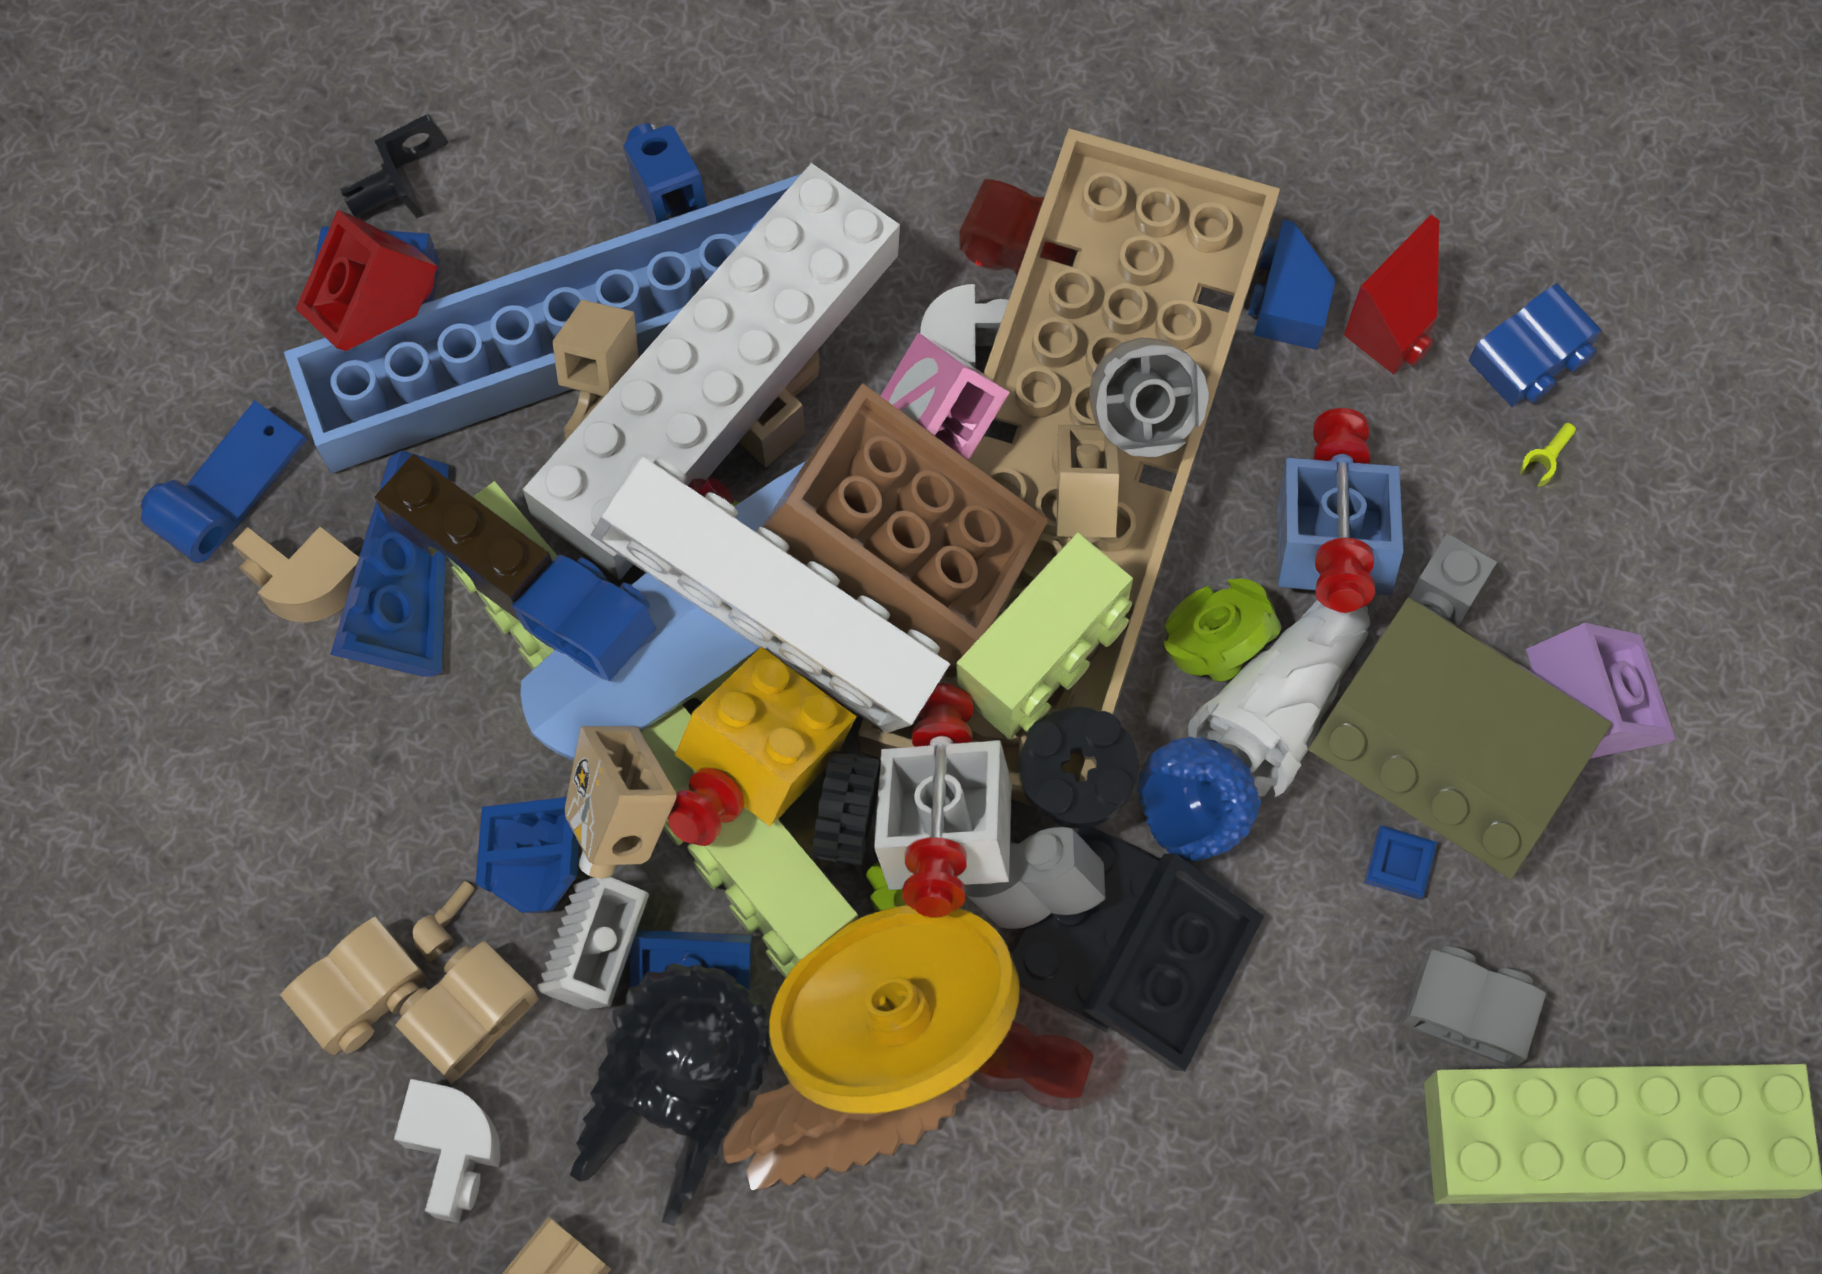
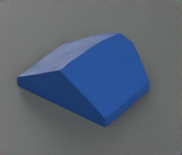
M567 797L482 807L476 884L484 890L492 892L521 913L552 911L577 877L579 842L565 816Z

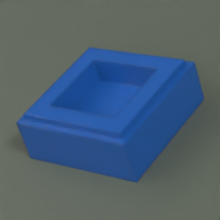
M1380 825L1375 837L1364 883L1421 900L1424 896L1437 842Z

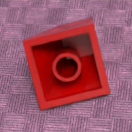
M337 210L295 309L337 349L348 351L416 317L422 302L429 297L433 290L434 275L438 266L416 247L346 212Z
M1432 214L1360 286L1344 332L1346 338L1393 375L1405 362L1415 366L1434 343V340L1429 335L1437 318L1440 220Z

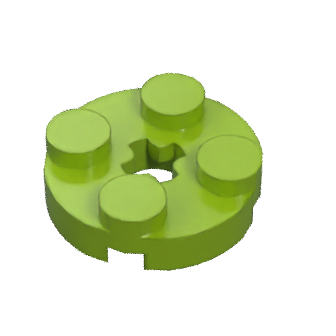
M1243 578L1230 579L1227 582L1231 588L1222 589L1215 593L1210 585L1189 595L1171 612L1165 624L1169 637L1167 641L1164 639L1163 641L1164 647L1176 667L1191 675H1209L1216 682L1227 681L1240 672L1244 662L1257 654L1266 643L1278 636L1281 624L1276 616L1274 606L1264 588L1255 581Z

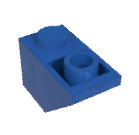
M1283 219L1278 239L1269 237L1266 239L1259 269L1269 271L1266 285L1255 284L1248 315L1258 317L1254 336L1317 350L1325 328L1336 280L1294 221Z

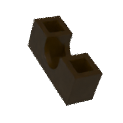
M412 454L374 496L388 525L433 557L437 551L446 555L470 577L479 592L520 621L512 605L552 562L549 552L419 457Z

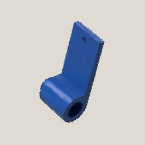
M254 400L186 486L179 481L171 480L164 484L158 483L147 491L141 502L142 523L192 562L201 563L206 561L243 521L306 442L307 438Z

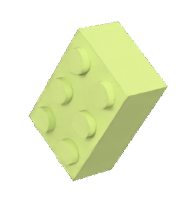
M1077 532L957 662V687L966 691L972 697L974 709L1009 740L1021 728L1028 732L1035 723L1040 722L1049 712L1051 705L1046 701L1059 686L1062 685L1068 690L1083 676L1090 665L1086 657L1099 643L1108 647L1125 629L1129 620L1124 616L1133 604L1129 600L1133 578Z

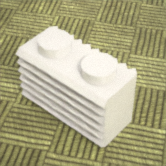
M592 877L573 884L576 893L569 895L572 904L565 907L568 915L561 918L564 926L557 929L560 937L553 940L556 948L549 951L552 959L545 962L548 971L541 973L544 982L537 985L540 993L588 1011L611 1007L649 896L646 891L615 878Z

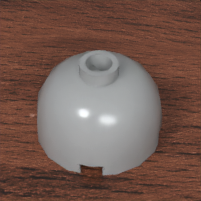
M1139 337L1120 343L1102 357L1091 377L1088 398L1095 423L1111 443L1132 456L1158 457L1179 449L1186 443L1183 439L1192 432L1195 425L1198 428L1206 417L1209 392L1205 374L1186 351L1162 339Z

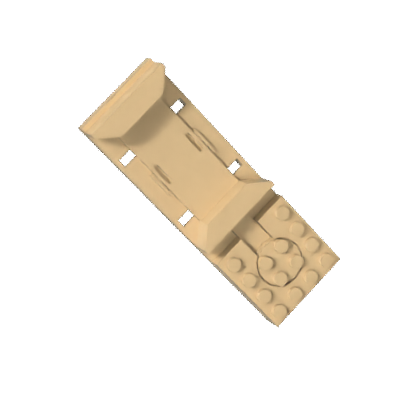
M1070 128L1064 140L983 373L1010 392L994 419L1016 425L1018 428L1012 444L983 436L969 462L1049 520L996 616L995 622L1071 540L1070 537L1057 536L1058 425L1097 426L1088 396L1091 377L1102 357L1120 343L1139 337L1162 339L1186 351L1205 374L1209 392L1206 417L1199 428L1195 425L1192 432L1183 439L1186 442L1176 451L1158 457L1132 456L1117 446L1119 490L1116 538H1101L1090 543L1133 578L1129 600L1133 604L1124 616L1129 622L1111 645L1105 647L1099 643L1086 657V660L1090 662L1088 669L1070 689L1067 690L1060 685L1046 701L1051 705L1046 716L1060 709L1070 707L1092 708L1096 711H1106L1114 715L1146 617L1157 576L1159 577L1169 538L1260 253L1266 243L1280 188ZM1045 241L1078 250L1073 267L1040 258ZM1202 287L1233 295L1234 298L1229 313L1198 304ZM1145 464L1177 474L1171 492L1139 482ZM957 666L950 672L945 671L938 684L948 683L957 686ZM973 709V716L966 723L972 731V742L1001 741L1012 782L1011 800L1032 806L1026 799L1019 780V757L1028 732L1021 728L1009 740ZM916 717L912 725L885 733L863 718L858 733L861 752L881 758L882 749L914 747L912 743L913 728L920 720ZM1082 753L1071 754L1070 762L1061 764L1063 773H1073L1076 782L1086 781L1087 771L1095 768L1092 759H1084Z

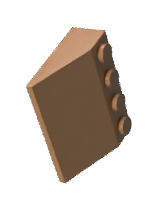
M861 383L788 486L762 527L782 538L789 545L786 553L805 566L812 561L831 571L840 580L837 587L855 600L861 595L880 604L890 613L887 621L907 634L912 629L933 640L940 647L937 655L950 663L946 670L950 672L957 666V662L993 624L1049 520Z

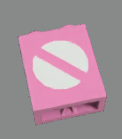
M918 333L882 392L881 397L969 461L1010 392L961 357Z

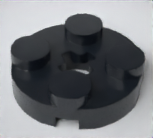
M1070 707L1060 709L1047 715L1040 722L1035 723L1028 731L1019 757V780L1028 802L1036 810L1038 808L1045 816L1054 819L1053 822L1069 828H1089L1110 820L1128 801L1138 778V754L1131 736L1113 714L1106 711H1096L1092 708ZM1082 753L1084 759H1092L1095 768L1087 771L1086 781L1076 782L1073 773H1063L1061 764L1070 762L1071 754Z

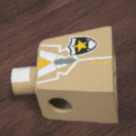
M581 726L565 804V816L583 850L579 867L585 874L594 878H608L612 876L616 865L643 864L648 861L676 800V792L638 726Z

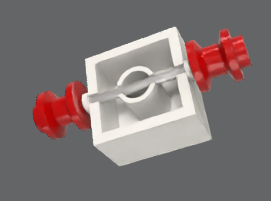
M948 683L936 685L917 715L920 721L913 728L912 743L914 747L881 750L874 848L888 889H903L902 897L904 902L920 915L929 918L944 917L959 909L965 902V885L1009 882L1012 782L1001 741L972 742V731L966 723L973 716V699L966 691Z

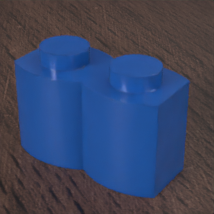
M1556 283L1535 297L1517 314L1505 320L1475 345L1468 361L1511 407H1514L1524 398L1533 404L1547 394L1557 381L1553 378L1554 375L1565 367L1573 373L1595 355L1597 349L1593 344L1602 329Z
M557 555L512 605L522 626L531 635L550 648L568 655L580 666L607 681L612 680L656 629L647 611L650 608V604L637 589L626 583L618 587L607 582L605 575L593 563L584 558H579L575 562L563 555Z

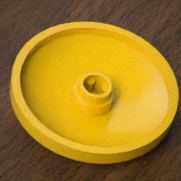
M908 905L875 912L847 924L806 957L799 960L790 971L776 995L771 1010L769 1033L774 1054L787 1079L798 1092L814 1103L832 1110L858 1114L881 1113L925 1102L955 1087L968 1078L987 1061L1001 1044L1011 1027L1019 1002V978L1016 967L1003 938L997 930L979 916L966 910L957 909L947 916L940 918L922 916Z

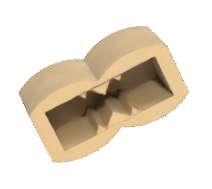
M374 916L347 935L326 957L301 973L283 990L280 996L320 1046L334 1056L341 1050L348 1054L364 1045L374 1033L371 1025L389 1010L393 1014L399 1013L404 1002L420 989L418 986L426 980L427 976L387 927Z
M482 941L474 948L467 945L458 950L446 963L444 971L447 974L440 983L430 990L425 987L417 990L404 1002L400 1009L402 1017L395 1025L402 1035L451 1084L462 1077L491 1048L495 1041L501 1038L539 1000L534 989L485 941Z

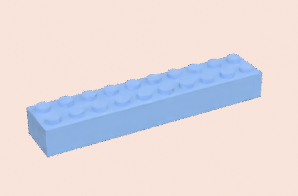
M801 174L421 304L416 317L348 351L337 349L326 338L285 351L284 355L315 446L330 473L571 390L572 388L558 385L553 339L581 300L633 311L635 315L638 355L640 357Z

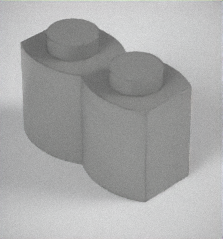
M1066 827L1049 828L1027 837L1020 844L1010 842L1009 882L966 885V896L998 927L1006 929L1024 928L1043 920L1051 913L1059 915L1077 914L1101 903L1105 899L1104 862L1073 829Z
M1444 946L1440 951L1431 949L1422 958L1401 1024L1413 1031L1448 1044L1459 1046L1466 1051L1509 1067L1516 1068L1527 1059L1546 992L1533 986V979L1520 971L1500 968L1496 973L1486 970L1475 964V956L1465 950L1450 946Z

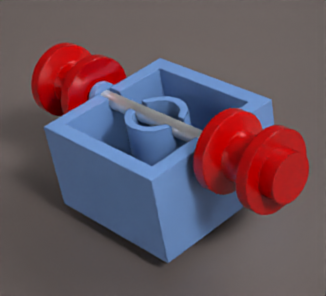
M1350 408L1330 409L1316 418L1313 424V438L1317 445L1313 452V460L1286 458L1277 503L1278 587L1316 590V598L1323 606L1341 613H1349L1363 608L1373 600L1375 595L1392 596L1403 555L1400 466L1369 464L1370 449L1366 443L1369 437V422L1362 413Z

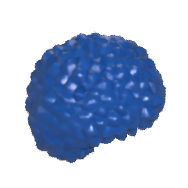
M1191 736L1186 739L1173 740L1148 755L1142 771L1139 772V781L1137 783L1139 803L1142 804V811L1147 817L1146 823L1150 828L1153 838L1169 854L1175 853L1184 860L1198 861L1230 851L1233 846L1238 845L1241 839L1249 834L1250 828H1252L1255 819L1258 817L1261 800L1258 797V788L1254 784V777L1251 774L1250 767L1246 766V763L1241 761V758L1236 756L1231 749L1226 748L1215 740Z

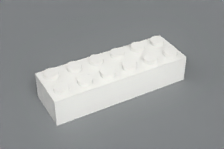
M644 456L641 457L591 533L592 537L758 648L764 647L809 682L885 733L912 725L950 665L949 662L937 655L940 647L933 640L912 629L907 634L887 621L890 613L880 604L861 595L855 600L837 587L840 580L831 571L812 561L805 566L787 554L789 545L778 535L763 527H759L755 532L735 519L738 515L737 509L723 498L710 492L707 493L705 498L684 484L687 476L673 464L661 458H656L654 462H651Z

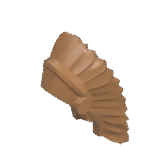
M971 1075L955 1087L925 1102L889 1112L864 1114L841 1112L818 1105L803 1096L789 1083L781 1089L757 1095L753 1107L736 1121L723 1141L725 1160L727 1164L743 1161L756 1152L746 1170L751 1190L769 1188L776 1181L790 1186L802 1175L815 1180L827 1168L842 1173L853 1164L865 1166L877 1153L892 1156L900 1144L916 1145L924 1131L938 1130L941 1118L954 1117L956 1114V1103L965 1100L968 1096L966 1090L970 1086L969 1080Z

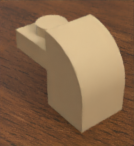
M248 527L232 543L244 560L239 569L261 588L257 593L268 609L275 615L294 622H313L330 617L344 608L359 557L321 527L306 540L290 559L282 555Z

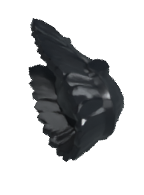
M672 963L667 965L662 972L648 971L638 986L629 988L625 998L626 1004L613 1011V1022L616 1029L605 1038L608 1054L598 1069L599 1080L590 1092L595 1105L583 1118L586 1126L576 1142L581 1153L573 1164L570 1176L579 1182L589 1180L615 1149L627 1140L638 1115L646 1118L649 1123L659 1128L672 1129L676 1134L684 1135L685 1140L675 1164L676 1172L662 1222L675 1226L683 1203L692 1200L701 1179L704 1177L709 1160L715 1159L721 1139L728 1134L735 1115L747 1107L750 1091L758 1090L763 1084L762 1071L767 1069L768 1059L770 1057L768 1047L771 1045L769 1026L765 1023L767 1012L762 1004L754 999L750 991L738 984L734 977L724 970L712 967L706 969L699 965L686 967Z

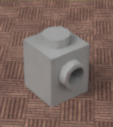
M1447 533L1418 579L1410 597L1459 626L1497 561Z

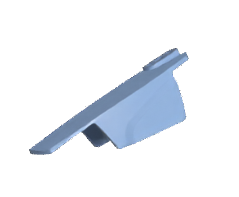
M805 462L776 478L736 505L735 508L738 511V515L735 519L756 532L759 527L764 525ZM646 573L631 586L648 600L650 608L647 611L656 627L655 631L611 681L604 680L589 672L568 655L556 650L553 651L521 680V702L525 719L532 735L555 753L574 761L581 726H638L641 732L691 698H697L704 702L759 648Z

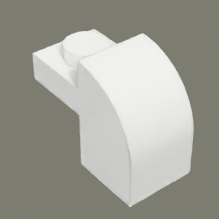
M975 284L952 288L941 294L930 304L923 316L920 334L975 367V346H993L1009 300L996 299L988 303H975Z
M410 1079L394 1140L408 1149L440 1155L425 1211L435 1218L459 1223L462 1210H472L478 1195L480 1174L473 1172L475 1163L499 1167L501 1151L497 1130L484 1110L461 1091L447 1086Z

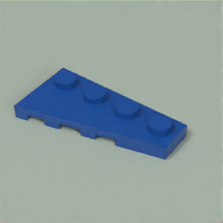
M401 450L389 457L379 491L410 458L412 453ZM416 455L448 479V464ZM377 502L373 509L330 655L422 677H433L442 672L446 555L437 551L433 557L388 525Z

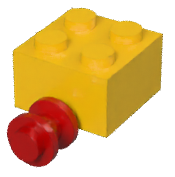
M761 646L691 715L675 756L697 772L689 780V791L680 790L676 792V800L668 816V823L672 832L684 842L707 846L713 843L720 835L722 829L721 822L729 823L734 821L744 808L771 827L827 768L831 753L833 751H840L857 716L844 708L842 703L809 682Z

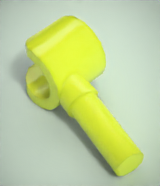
M1565 423L1547 446L1543 449L1530 451L1521 464L1520 475L1526 470L1528 464L1539 462L1546 467L1547 473L1540 480L1538 487L1549 483L1556 470V459L1560 451L1576 432L1575 426L1571 423Z

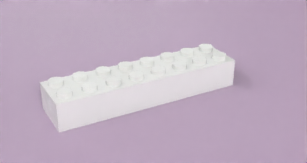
M811 163L523 488L530 515L620 581L634 564L592 537L591 533L641 457L644 456L651 462H654L656 458H661L673 464L687 476V480L684 483L687 486L693 479L702 478L706 480L898 257L900 224Z

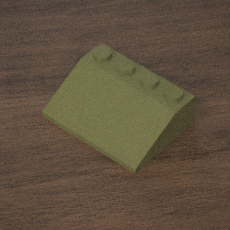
M1409 596L1336 704L1308 750L1501 874L1512 879L1605 736L1612 721Z

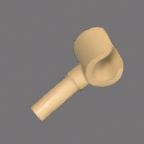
M464 881L442 909H439L434 916L428 915L414 925L413 939L415 947L427 961H433L452 945L453 939L444 927L452 921L455 914L475 891V888L468 882Z

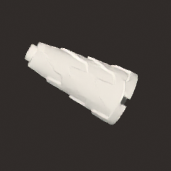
M1317 600L1295 624L1285 630L1263 652L1255 656L1216 697L1197 710L1188 725L1189 737H1203L1215 740L1226 748L1231 749L1236 756L1241 758V761L1246 763V766L1250 767L1251 774L1254 777V784L1258 788V796L1264 797L1272 786H1274L1275 791L1274 797L1282 794L1294 780L1301 766L1302 758L1315 739L1320 721L1337 695L1340 680L1369 635L1368 631H1366L1370 626L1367 606L1353 612L1341 613L1323 606Z

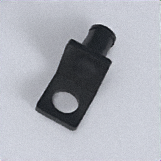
M429 114L375 140L384 161L381 163L382 169L348 187L341 188L342 195L347 197L344 200L354 217L359 219L363 217L362 215L397 197L400 201H403L416 218L424 216L402 165L418 160L448 144L445 134ZM429 134V137L417 146H403V143L413 135Z

